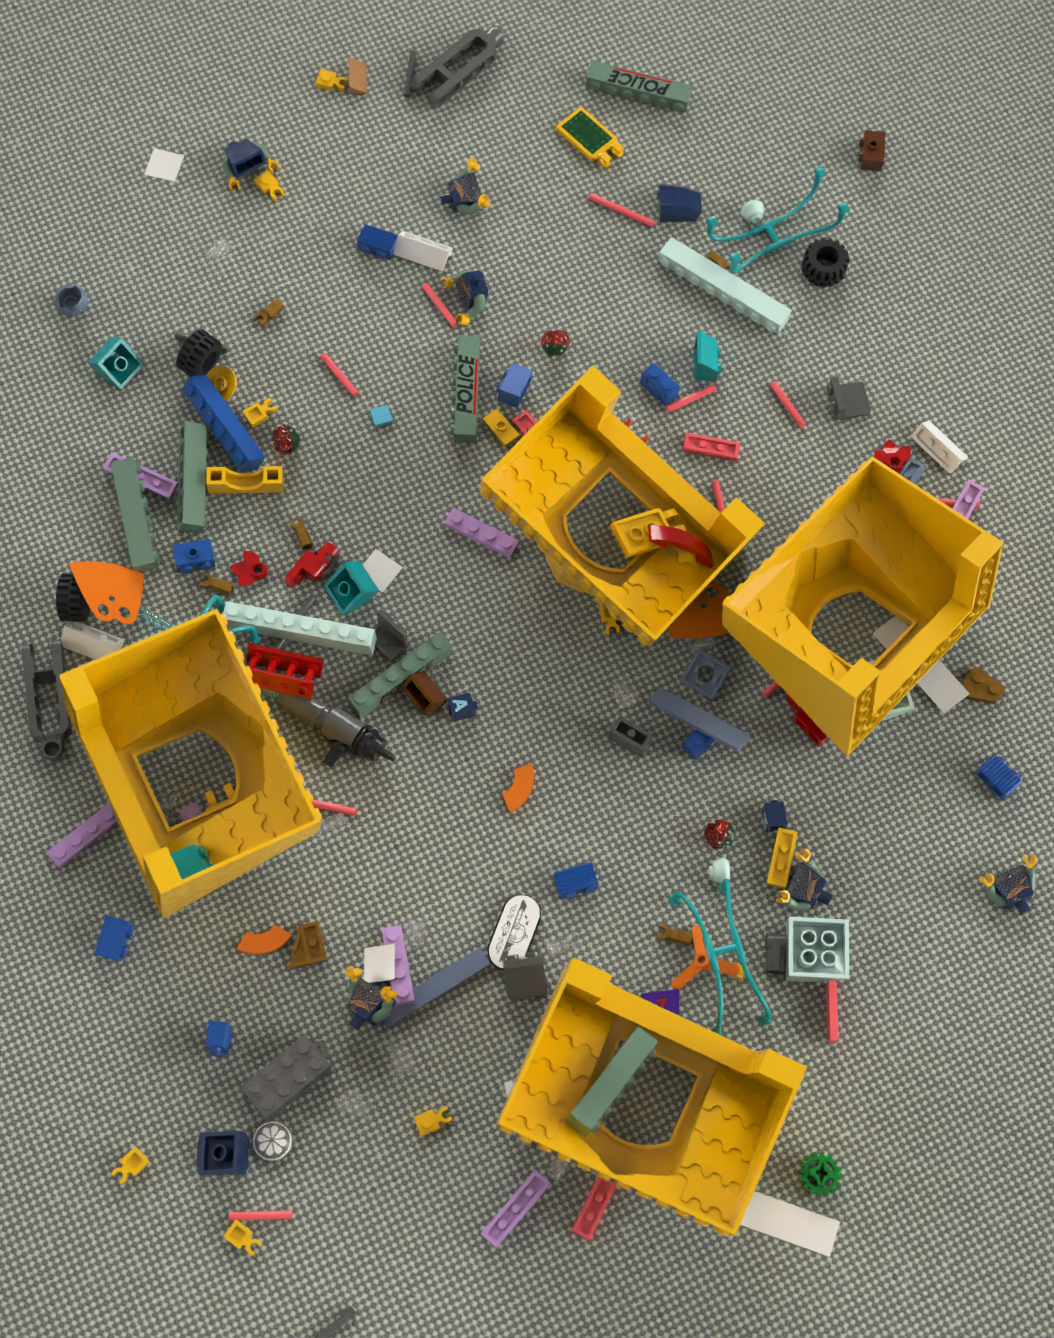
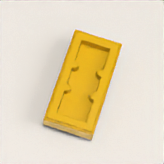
M495 409L483 418L484 424L504 447L520 438V434L498 409Z

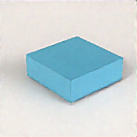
M388 405L370 409L375 428L393 423Z

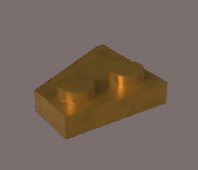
M974 666L962 683L963 687L970 693L966 696L967 698L995 704L1007 688L976 666Z
M319 921L299 925L291 960L288 964L289 970L327 961Z

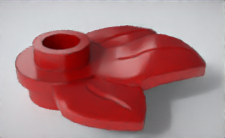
M887 440L883 450H875L874 456L877 460L898 473L902 470L904 463L910 459L911 450L909 445L898 448L891 440Z
M243 551L244 561L230 566L232 572L239 577L238 585L242 586L252 585L256 580H262L268 574L267 566L260 562L259 556L252 551ZM256 570L262 571L260 574L255 573Z

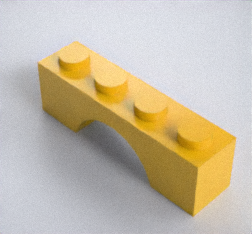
M263 466L262 469L256 472L238 473L226 467H207L206 484L208 493H284L282 466Z

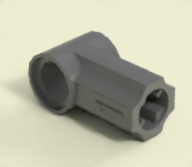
M766 933V972L770 974L784 973L787 934Z

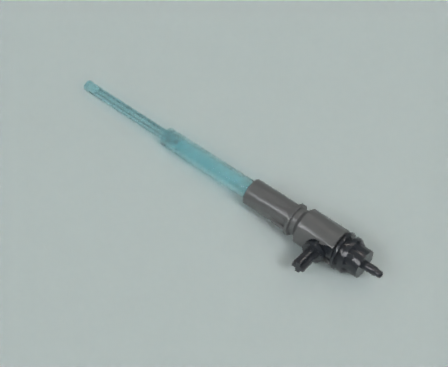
M139 607L138 616L165 631L175 626L144 607ZM260 688L261 692L276 700V705L301 719L302 723L312 729H319L321 736L330 741L329 744L332 747L322 762L327 766L333 768L342 752L346 754L348 748L352 749V755H357L361 759L368 758L375 762L382 756L390 761L395 760V756L385 750L387 740L380 736L378 730L372 729V726L339 707L330 708V704H323L313 697L311 700Z

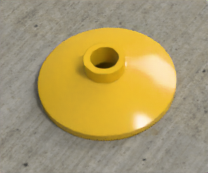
M224 365L213 367L207 373V377L226 401L234 394L237 380L235 373Z

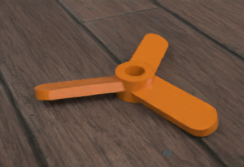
M699 925L693 926L691 931L695 950L694 962L671 982L674 990L682 988L700 971L712 970ZM717 959L720 968L719 972L732 976L740 973L738 964Z

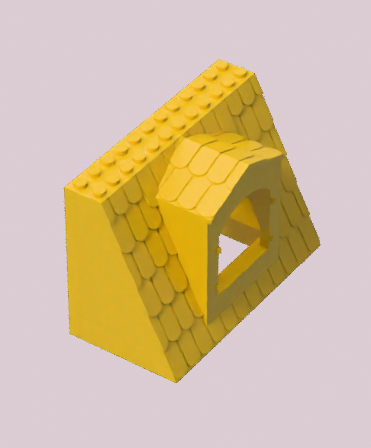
M592 366L481 479L479 490L486 500L490 499L495 504L494 507L500 513L504 512L509 517L508 520L514 526H519L529 540L533 539L537 543V547L545 554V559L557 583L583 594L587 593L594 596V600L600 606L604 605L609 609L608 612L614 619H619L624 623L623 627L628 632H633L638 636L637 640L642 645L651 647L736 559L765 523L737 497L722 513L710 504L612 413L621 391L598 369ZM609 473L649 511L660 508L664 512L675 508L678 516L674 517V521L668 523L669 526L674 527L684 524L687 532L695 535L707 544L712 552L713 567L709 568L696 562L694 554L671 544L666 548L660 547L636 555L624 569L602 566L585 556L575 545L568 530L566 517Z
M872 456L867 462H862L859 469L855 473H851L847 481L843 485H839L835 493L831 497H827L819 509H815L806 522L803 521L799 525L798 530L794 534L791 533L785 543L774 550L771 557L764 559L761 566L756 571H752L748 579L744 583H740L731 596H727L722 603V625L848 757L990 607L1003 542ZM853 592H862L870 600H874L910 626L872 665L863 658H860L852 666L818 642L811 632L817 614L833 599Z
M218 609L59 675L66 711L163 919L319 832L320 820L322 819L319 809H314L312 805L313 797L310 791L305 790L303 786L305 782L300 772L297 773L294 766L296 763L292 754L288 755L286 751L287 744L284 737H279L277 730L279 728L275 719H271L268 712H270L267 702H262L261 690L258 684H254L251 677H253L250 667H245L244 655L240 648H236L234 643L236 642L235 636L232 631L228 632L226 627L228 624L223 613H219ZM195 732H201L218 742L230 757L236 776L234 796L231 801L170 828L137 758L179 739L188 737V735ZM192 844L204 846L208 852L207 857L214 866L182 880L170 853Z
M573 957L563 968L496 1124L500 1125L499 1130L509 1135H512L513 1132L520 1135L518 1139L528 1144L534 1141L539 1144L538 1149L551 1154L553 1150L559 1153L558 1158L568 1163L574 1160L578 1162L577 1167L587 1172L593 1169L597 1171L596 1176L610 1182L612 1178L617 1181V1186L630 1191V1188L637 1190L635 1194L649 1200L652 1197L656 1199L655 1204L663 1208L669 1209L671 1206L675 1208L674 1213L688 1219L692 1216L695 1218L694 1222L707 1228H709V1225L714 1226L713 1231L720 1235L729 1237V1234L735 1236L807 1066L770 1049L753 1051L610 984L612 975ZM638 1026L658 1040L654 1047L657 1051L653 1056L697 1076L671 1137L667 1142L655 1145L630 1143L610 1132L600 1120L598 1122L601 1125L594 1134L590 1132L585 1138L565 1123L572 1111L611 1062L620 1040L626 1042Z

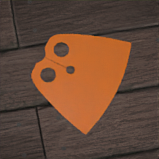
M86 561L69 563L88 606L99 620L111 621L116 619L124 624L134 623L141 603L144 574L123 566L104 562ZM109 596H113L115 601H110ZM100 604L107 606L109 610L107 615H103L98 611ZM121 607L129 610L130 616L128 618L120 615L119 609Z
M712 582L670 626L669 638H706L728 634L729 632L722 625V603L727 596H731L729 592L720 584ZM709 588H715L718 591V595L716 597H709L706 591ZM704 602L707 606L703 608L700 604Z

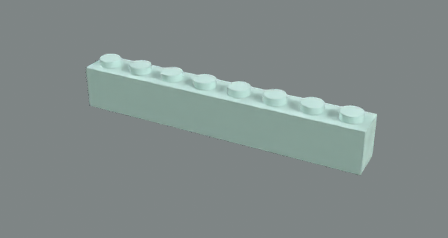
M673 237L668 240L659 252L658 262L662 266L672 269L677 275L685 277L693 285L699 286L708 294L716 296L724 304H729L739 313H744L750 317L752 321L762 324L770 332L779 334L789 320L791 309Z
M226 601L223 611L228 623L226 627L230 629L248 625L256 628L257 633L261 635L373 656L377 641L375 629L228 601Z

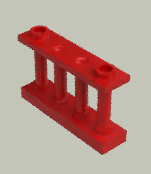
M249 643L246 663H248L247 666L252 671L253 677L251 678L253 683H257L259 688L312 700L314 681L311 680L313 677L321 679L324 659ZM256 665H260L267 667L266 671L255 669ZM275 669L286 671L285 675L273 672ZM294 673L305 675L304 679L295 678L292 676Z

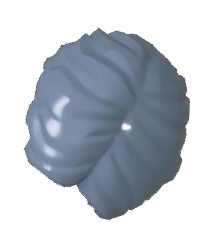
M68 285L60 288L55 293V301L58 306L57 312L73 317L83 312L87 307L88 297L81 286Z

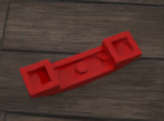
M650 525L648 527L649 542L663 548L671 544L694 554L696 562L709 568L713 567L712 552L700 538L687 531L670 526Z

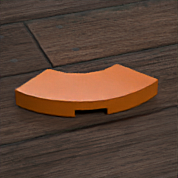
M532 763L514 769L513 785L508 791L502 793L509 813L521 807L532 791L534 785Z
M276 925L263 934L247 932L236 949L241 953L255 956L275 952L291 939L292 934Z

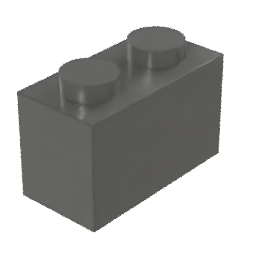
M619 716L609 732L608 739L642 758L652 742L653 735Z

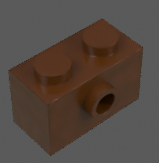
M865 130L863 137L859 138L861 152L859 151L858 162H861V170L881 172L884 164L886 132Z
M425 671L412 674L401 686L402 690L423 716L438 712L448 700Z

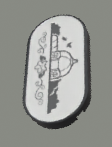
M519 894L509 898L503 905L487 949L489 960L495 968L503 971L502 960L507 959L506 956L516 954L519 957L527 956L526 953L530 950L541 921V908L534 898Z

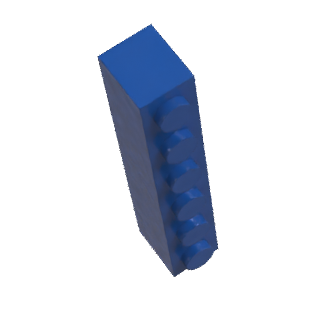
M207 375L189 377L182 391L241 472L258 469L265 459V455Z

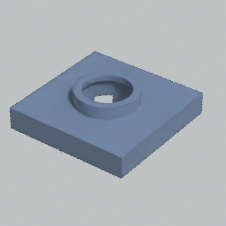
M698 648L680 682L713 701L732 667ZM703 668H708L713 673L712 679L708 682H703L699 678V671Z

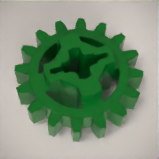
M824 1151L819 1156L816 1152H813L812 1158L807 1155L805 1157L806 1162L800 1163L803 1169L797 1171L798 1174L802 1175L798 1182H804L803 1190L806 1188L810 1189L809 1195L816 1192L817 1198L821 1196V1193L828 1197L829 1191L832 1194L836 1192L834 1186L838 1188L841 1186L838 1180L843 1179V1176L839 1174L843 1168L836 1166L839 1162L838 1159L835 1161L831 1160L832 1154L825 1157ZM817 1161L815 1168H808L811 1163ZM826 1163L832 1168L833 1171L829 1170V1168L826 1166ZM819 1170L825 1175L821 1180L819 1175L816 1174ZM808 1178H810L814 1182V1186L810 1183ZM826 1181H833L830 1186L824 1188Z

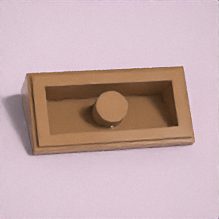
M349 58V94H367V63Z

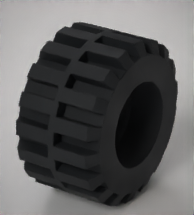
M821 238V241L816 239L814 243H810L808 248H806L802 262V272H804L805 278H809L808 281L810 283H815V286L822 285V287L826 288V285H829V287H832L834 283L837 285L844 278L849 264L848 250H844L845 246L843 244L840 245L838 240L832 241L833 238L828 240ZM827 259L831 261L833 265L824 266L821 265L817 260Z
M203 329L195 331L180 348L176 366L190 377L207 375L216 365L221 355L222 342Z
M63 573L58 580L56 590L58 617L61 621L85 622L89 616L90 607L72 573Z

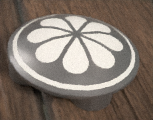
M276 1120L260 1124L252 1136L253 1151L261 1160L266 1162H277L284 1159L290 1154L293 1146L291 1130L287 1125Z

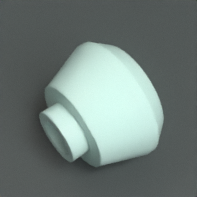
M752 200L742 206L740 213L748 222L758 223L764 215V205L758 200Z
M726 858L713 861L712 866L708 867L709 878H713V881L717 883H722L724 879L730 880L729 861Z

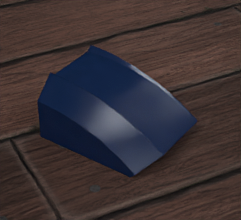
M658 185L659 222L697 221L702 212L701 193L679 185Z
M239 1130L200 1133L196 1165L198 1175H245L249 1168L248 1147L250 1142L247 1134Z

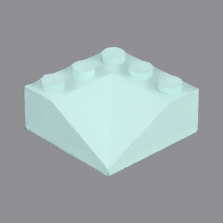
M789 917L786 921L785 981L849 980V920Z

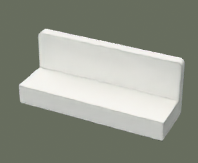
M402 231L398 234L393 254L443 271L447 258L451 255L453 248Z
M930 421L921 423L910 436L949 474L961 462L968 459V456Z
M72 621L64 625L61 637L64 648L94 660L119 650L124 643V639L81 622Z

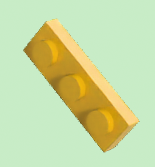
M778 828L766 885L786 889L798 832Z

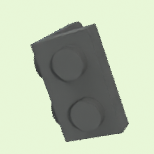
M838 377L830 379L826 389L828 396H830L831 411L834 412L835 420L870 414L871 409L863 382L840 384Z
M379 610L377 612L378 623L372 628L375 629L377 636L375 648L392 663L408 648L407 631L402 625L394 623L389 613Z
M538 951L526 953L527 956L519 957L518 954L506 956L507 959L502 960L508 999H521L547 993L544 955L539 954Z

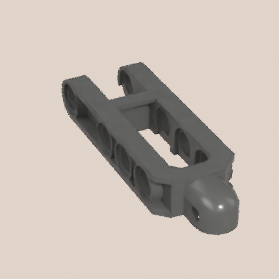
M492 26L486 31L470 30L412 79L410 87L415 92H419L425 86L428 87L438 79L442 85L428 99V103L435 109H438L495 62L496 48L504 41V31L499 26ZM484 42L487 44L486 49L456 74H452L447 69L449 66H453L454 62L462 55L465 56L466 52L474 45H483Z
M61 639L51 640L53 645V668L36 670L33 644L22 645L29 731L33 739L41 744L43 755L50 761H56L61 758L63 754L62 743L72 733L71 720L66 711L59 675L66 672ZM57 682L55 692L59 702L57 711L60 716L61 726L56 731V735L45 736L42 733L38 685Z

